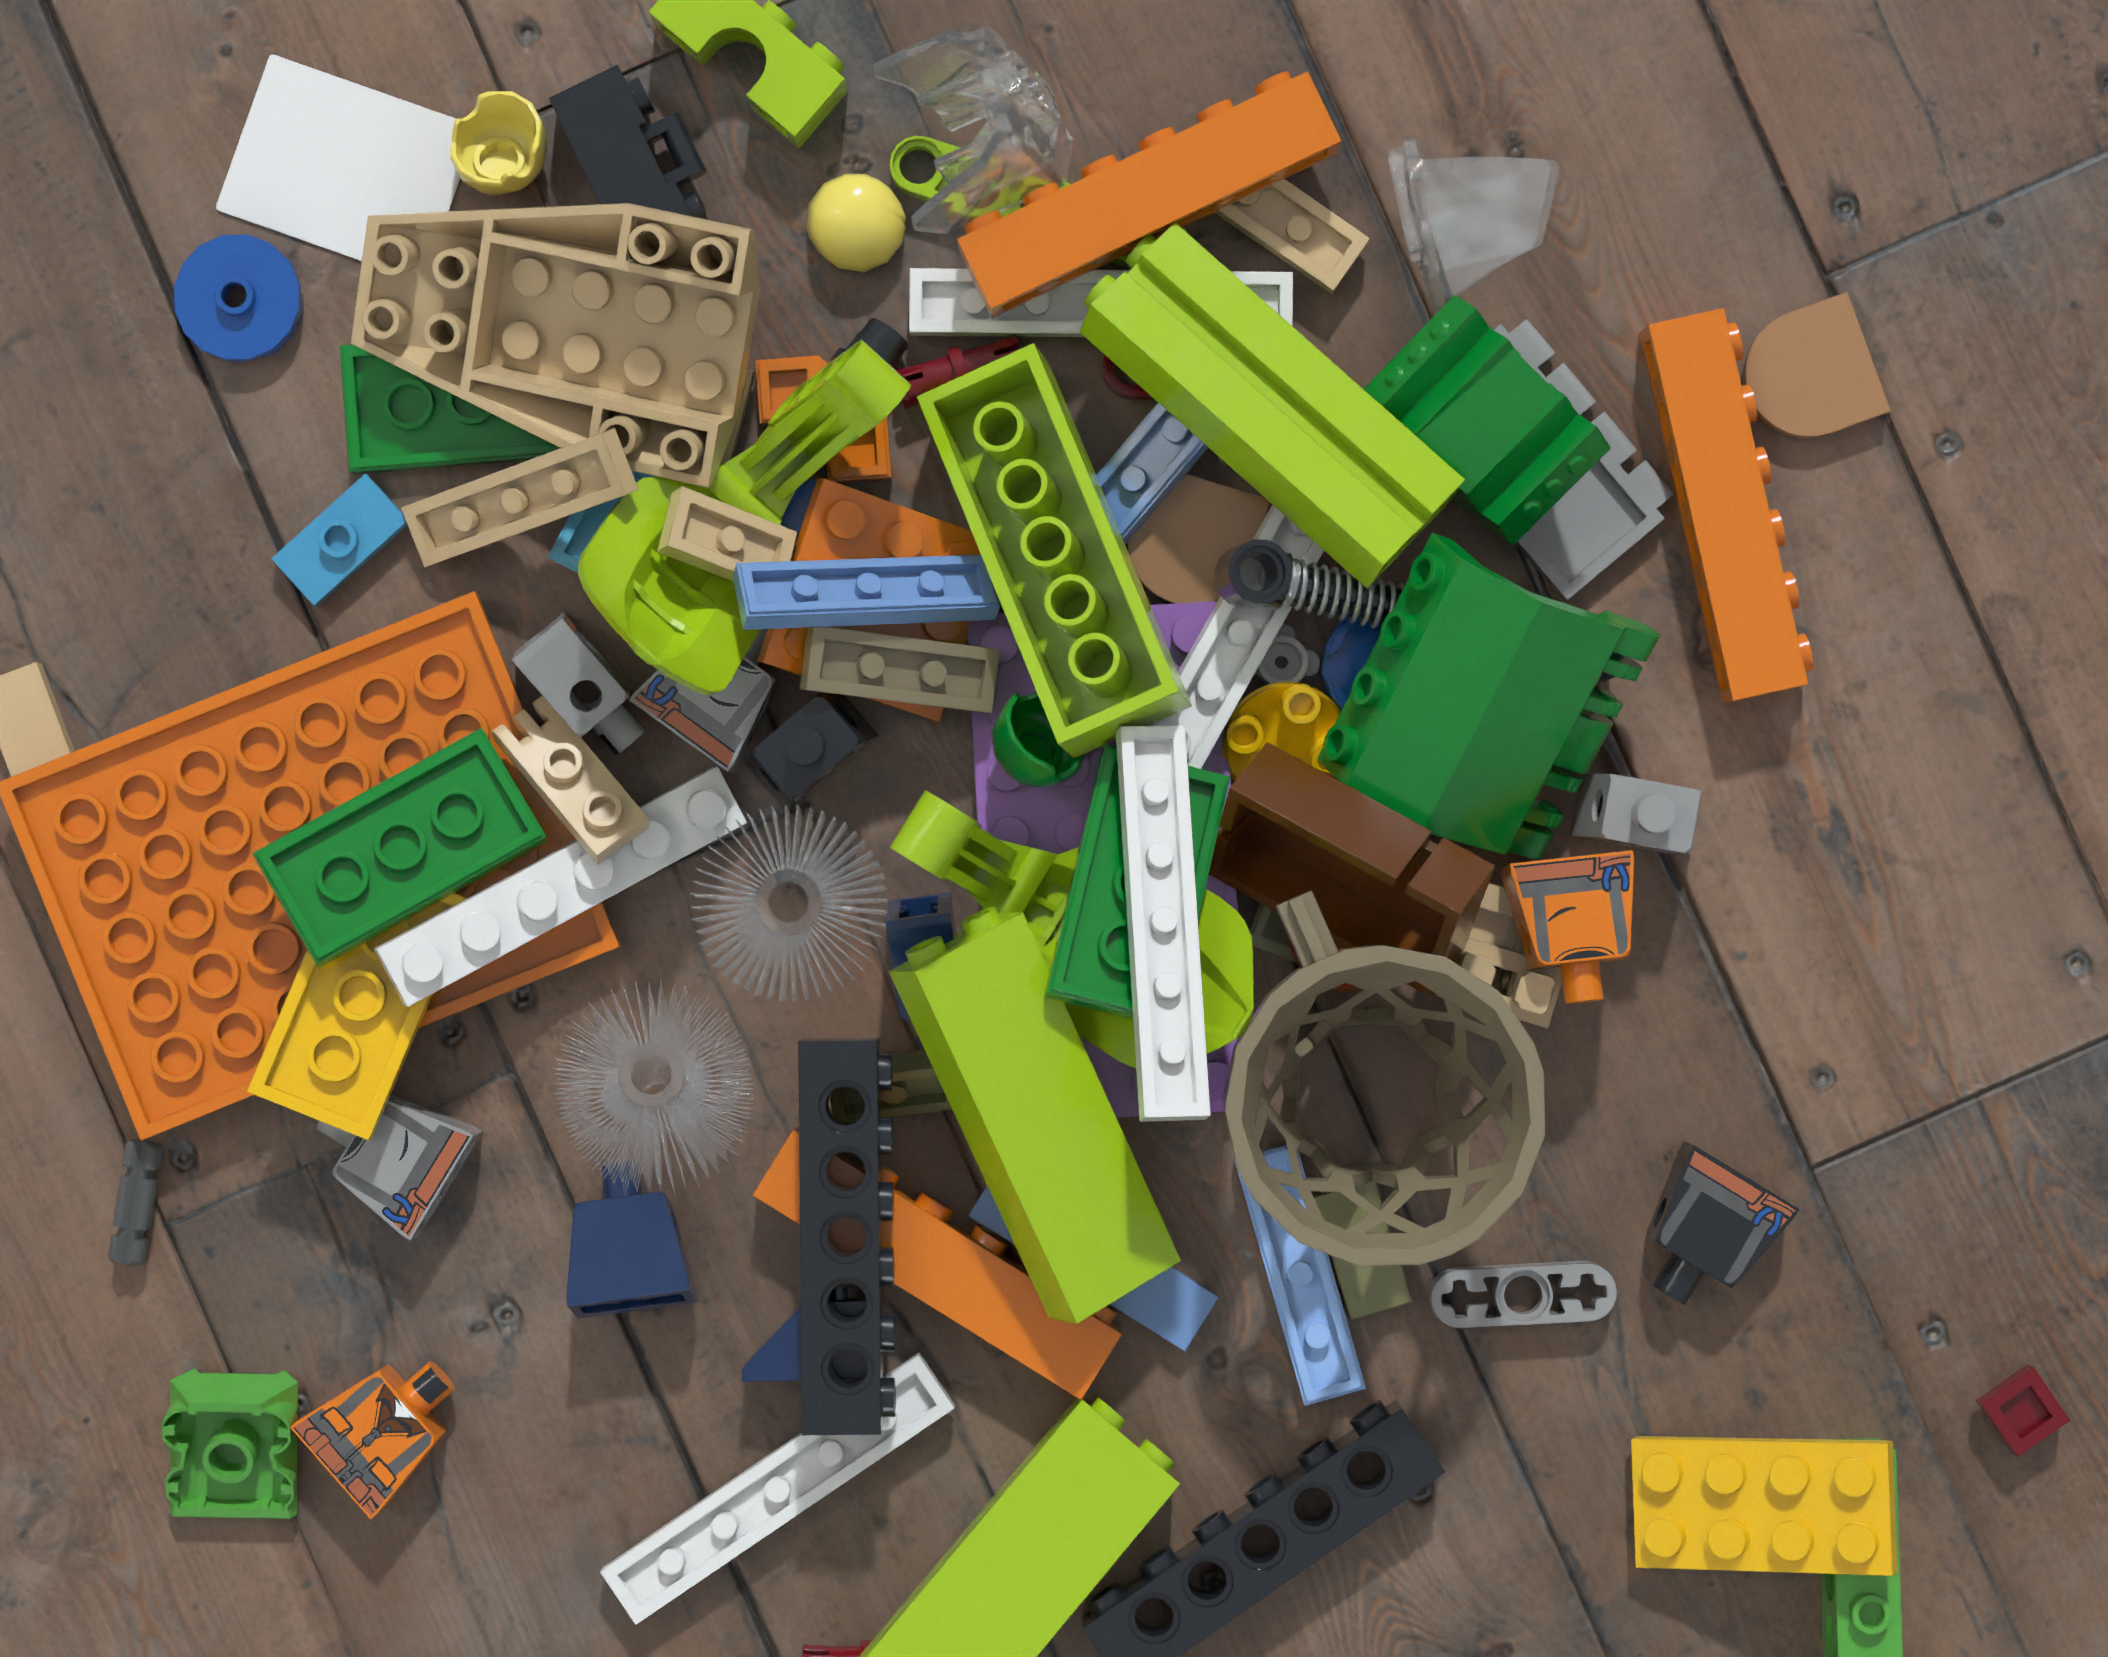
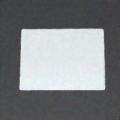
M270 55L216 204V209L362 261L368 216L449 211L461 178L450 159L452 131L456 118L277 55Z

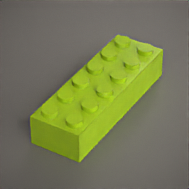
M1032 343L917 396L1058 745L1073 758H1076L1115 741L1116 732L1120 726H1149L1192 707L1052 368L1036 345Z

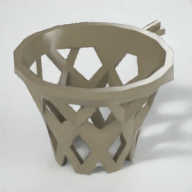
M1312 890L1276 905L1275 907L1301 967L1295 969L1267 993L1245 1032L1238 1038L1233 1047L1223 1101L1239 1174L1253 1199L1299 1243L1354 1265H1422L1456 1253L1479 1240L1523 1194L1545 1137L1544 1071L1534 1041L1497 989L1447 957L1384 945L1338 950ZM1417 981L1444 998L1448 1013L1413 1008L1394 994L1391 989ZM1344 983L1363 990L1336 1009L1308 1015L1317 995ZM1375 993L1392 1005L1373 1009L1355 1007ZM1462 1010L1482 1023L1464 1017ZM1422 1019L1451 1022V1046L1429 1034ZM1318 1022L1308 1036L1296 1045L1300 1025ZM1398 1025L1408 1040L1422 1053L1440 1065L1435 1082V1103L1441 1124L1421 1135L1409 1148L1401 1166L1376 1161L1357 1162L1343 1167L1327 1148L1301 1127L1299 1098L1300 1068L1317 1047L1340 1026ZM1466 1030L1496 1041L1500 1047L1506 1064L1491 1087L1468 1061ZM1289 1034L1283 1064L1268 1089H1266L1263 1076L1269 1044ZM1463 1076L1484 1097L1465 1117L1455 1095ZM1281 1083L1284 1096L1282 1119L1269 1104ZM1510 1083L1512 1121L1500 1101ZM1492 1113L1508 1141L1499 1163L1469 1170V1136ZM1268 1117L1286 1140L1292 1173L1268 1167L1259 1145ZM1453 1146L1454 1175L1424 1176L1431 1155ZM1297 1150L1312 1159L1324 1178H1302ZM1372 1180L1395 1189L1377 1208L1356 1192L1355 1188ZM1488 1180L1462 1207L1467 1186ZM1280 1184L1298 1189L1307 1210ZM1451 1189L1444 1220L1423 1228L1394 1214L1416 1191ZM1311 1191L1342 1193L1366 1211L1368 1215L1347 1229L1326 1222ZM1381 1223H1385L1404 1233L1367 1232Z

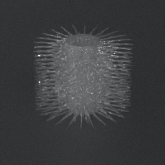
M797 804L793 847L791 850L790 811L784 805L785 856L778 812L771 805L779 857L766 816L761 809L759 810L775 863L755 821L748 813L747 815L772 870L743 825L736 820L770 875L767 874L738 838L725 827L766 878L761 876L717 836L763 882L708 845L710 849L755 880L760 886L702 857L708 863L757 889L696 868L707 876L752 893L693 881L699 886L746 897L690 893L699 899L743 903L691 906V908L696 910L741 909L692 918L691 920L704 923L738 917L695 931V933L703 935L736 925L699 944L708 947L739 933L706 954V956L714 957L740 941L715 962L713 966L721 968L745 948L722 974L729 976L751 953L731 982L739 984L759 957L743 990L749 991L765 962L754 995L761 996L775 960L767 999L773 998L782 960L779 1001H785L790 958L792 1001H797V955L804 998L810 1000L803 953L817 996H822L807 946L829 992H833L810 939L840 985L844 987L812 933L852 979H855L815 929L863 971L855 961L818 928V925L871 961L870 958L822 925L821 922L878 950L873 945L826 920L883 939L879 934L831 916L886 927L885 923L834 911L886 915L887 910L837 905L888 902L887 898L843 899L886 891L887 888L886 885L845 891L882 879L884 876L883 873L847 883L880 867L877 860L844 875L872 857L873 851L870 850L841 868L867 845L865 839H863L838 859L857 838L855 830L831 855L848 830L846 822H844L823 851L837 824L835 816L816 848L826 820L823 810L808 845L814 811L810 807L800 847L802 810ZM791 887L804 890L808 897V907L804 915L796 921H781L774 909L778 894L784 889Z
M660 980L657 1017L650 982H648L649 1041L644 1009L635 981L645 1043H642L625 987L623 989L640 1045H638L612 989H610L619 1019L627 1036L602 999L603 1010L608 1019L607 1022L589 1002L592 1007L590 1009L594 1013L592 1015L597 1019L595 1022L600 1028L595 1027L582 1014L580 1015L596 1030L583 1019L582 1021L595 1033L586 1025L584 1026L591 1033L573 1021L571 1022L595 1039L593 1040L573 1026L574 1029L585 1035L595 1044L575 1032L577 1035L597 1049L581 1039L578 1041L566 1034L565 1036L579 1042L581 1046L569 1040L567 1041L580 1047L583 1051L572 1046L569 1047L560 1043L559 1045L591 1057L582 1056L572 1050L570 1052L561 1049L592 1063L565 1054L563 1055L583 1063L556 1058L557 1060L571 1062L585 1068L558 1063V1065L575 1069H553L573 1072L579 1075L555 1073V1075H565L583 1080L557 1078V1080L571 1082L553 1083V1085L580 1087L556 1088V1090L568 1091L554 1094L571 1095L556 1098V1100L578 1099L558 1103V1105H569L557 1108L561 1110L577 1107L560 1113L568 1114L561 1117V1119H569L563 1122V1124L582 1119L565 1127V1129L574 1127L567 1133L583 1127L569 1137L580 1134L571 1143L583 1138L576 1144L578 1145L593 1136L579 1148L581 1149L591 1143L583 1151L585 1152L601 1139L583 1159L598 1146L600 1148L584 1163L590 1161L592 1157H595L603 1149L590 1165L595 1161L597 1162L602 1153L611 1145L592 1170L599 1166L613 1149L602 1167L606 1166L602 1174L607 1169L609 1171L604 1178L608 1173L610 1175L619 1160L617 1168L611 1177L612 1180L621 1164L612 1183L614 1184L623 1167L620 1175L621 1178L632 1151L621 1181L623 1182L633 1157L623 1185L624 1187L630 1173L625 1191L630 1179H633V1175L634 1188H636L638 1180L636 1192L638 1191L641 1174H643L644 1169L643 1178H645V1183L647 1178L646 1187H648V1192L651 1193L655 1158V1176H657L658 1185L662 1193V1138L667 1171L674 1195H676L666 1133H668L686 1189L684 1175L671 1131L698 1187L700 1186L694 1170V1163L684 1142L709 1179L704 1156L720 1173L718 1170L720 1168L717 1166L718 1162L716 1161L718 1159L715 1157L717 1154L714 1151L729 1163L716 1149L724 1156L726 1155L718 1147L726 1154L727 1152L719 1144L734 1154L736 1153L724 1144H727L734 1150L736 1149L716 1134L734 1146L736 1145L711 1127L733 1141L735 1140L731 1137L744 1142L734 1137L730 1132L743 1138V1136L733 1132L730 1128L742 1133L741 1131L749 1133L739 1129L741 1127L748 1129V1127L729 1121L719 1115L728 1117L738 1123L743 1122L746 1124L747 1122L725 1114L752 1119L723 1110L727 1109L743 1114H751L734 1108L754 1109L733 1104L754 1103L728 1099L753 1100V1098L741 1097L739 1095H754V1093L732 1092L754 1090V1088H743L753 1085V1083H744V1081L753 1080L752 1078L732 1079L752 1075L751 1073H744L750 1071L751 1068L733 1071L749 1066L750 1063H742L750 1058L741 1059L748 1054L731 1058L747 1050L746 1048L736 1051L744 1045L726 1052L743 1041L742 1039L729 1045L742 1035L740 1034L729 1039L737 1031L718 1042L736 1026L718 1036L729 1026L727 1025L711 1038L729 1018L708 1035L727 1014L709 1027L721 1014L720 1012L699 1034L706 1022L720 1008L718 1007L711 1013L708 1019L699 1027L711 1010L710 1008L705 1016L702 1015L711 1003L709 1002L702 1011L701 1008L709 996L702 1006L701 1004L699 1005L691 1019L700 1000L699 998L690 1014L691 1008L698 996L697 994L690 1008L689 1002L679 1026L689 999L688 996L677 1023L688 993L686 991L681 1007H679L687 985H685L680 1001L677 1002L678 996H676L674 1004L676 995L675 990L673 997L674 984L669 1007L667 1008L663 985L661 989L662 980ZM699 1013V1015L697 1016V1018H696L694 1024H693V1025L691 1026V1028L689 1029V1027H690L691 1023L693 1022L694 1018H695L696 1015ZM699 1020V1022H698L696 1028H695L694 1031L691 1033V1031H692L694 1025H695V1024L697 1023V1021ZM712 1050V1051H710L706 1056H704V1057L698 1059L701 1055H703V1054L706 1053L707 1051ZM713 1055V1056L710 1057L707 1061H703V1060L706 1059L707 1057ZM719 1059L713 1064L705 1065L713 1060ZM724 1064V1065H722V1066H720V1067H718V1068H715V1069H713V1070H707L708 1068H710V1067H712V1066ZM723 1070L714 1075H707L714 1071ZM594 1073H599L610 1077L600 1076ZM715 1076H726L716 1080H709ZM713 1082H722V1083H724V1084H718V1085H708V1084L713 1083ZM588 1083H601V1084H600V1085H593V1084H588ZM652 1085H667V1087L660 1093H643L648 1087ZM721 1087L725 1089L709 1090L707 1088ZM589 1088H603L602 1090L597 1091L584 1090ZM713 1092H714V1093H719V1094H724V1095H710V1094H708V1093H713ZM592 1093H602V1094H599V1095H596V1096H594V1095H586V1094H592ZM594 1098H601L597 1101L584 1102ZM701 1101H708L717 1105L708 1104ZM596 1103H603L597 1107L584 1109ZM597 1108H603L598 1112L588 1113ZM604 1112H606L604 1115H602V1116H600V1117L591 1119V1118H593L594 1116L598 1115L599 1113H604ZM609 1116V1117H608L607 1119H605L604 1121H601V1122L597 1123V1122L600 1121L603 1117ZM613 1119V1120H612L611 1122H609L607 1125H605V1126L599 1128V1127H600L601 1125H603L606 1121ZM718 1119L727 1121V1122H729V1123H731V1124H733V1125H735V1126H737V1127H739V1128L730 1126V1125H728V1124H726V1123H724V1122H722V1121H720V1120H718ZM616 1123L610 1129L606 1130L610 1125ZM619 1146V1148H618L616 1154H615V1155L613 1156V1158L611 1159V1157H612L614 1151H615L616 1148ZM621 1150V1152H620L618 1158H617L616 1161L613 1163L615 1157L617 1156V1154H618L619 1151Z

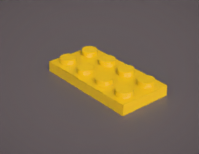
M453 893L319 969L307 950L247 1092L371 1141L433 995L431 994L409 1007L404 1006L374 948L467 898Z
M1636 1436L1631 1439L1636 1568L1893 1576L1898 1572L1893 1441Z

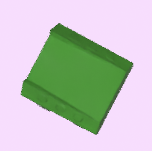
M196 1368L170 1380V1405L161 1422L162 1440L170 1448V1470L165 1479L166 1497L169 1499V1513L173 1517L291 1519L297 1515L298 1436L290 1427L298 1421V1381L285 1370L277 1374L199 1373Z

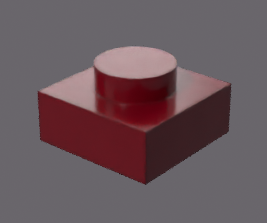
M2028 1364L1975 1400L2010 1452L2017 1457L2070 1421L2035 1368Z

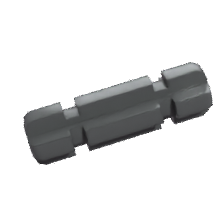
M133 1139L129 1140L125 1145L122 1166L127 1167V1173L120 1175L113 1226L118 1227L117 1234L111 1235L108 1253L110 1261L118 1264L139 1265L146 1260L149 1238L144 1237V1232L147 1229H151L158 1179L154 1178L153 1174L156 1169H160L163 1152L162 1145L155 1141Z

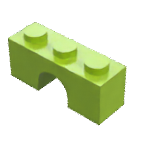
M658 0L649 11L655 27L702 67L721 47L729 43L746 42L758 47L766 55V66L761 78L746 94L748 102L757 114L797 148H800L848 92L845 78L840 74L845 68L844 64L821 43L816 42L809 48L791 33L797 27L795 22L782 9L769 0L763 7L754 0Z

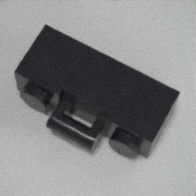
M617 64L549 98L600 204L630 203L708 220L695 192L693 191L682 196L679 187L703 176L707 169L679 113L669 115L650 125L647 124L644 117L654 113L655 110L639 77L627 82ZM664 139L677 166L676 169L664 175L649 146Z

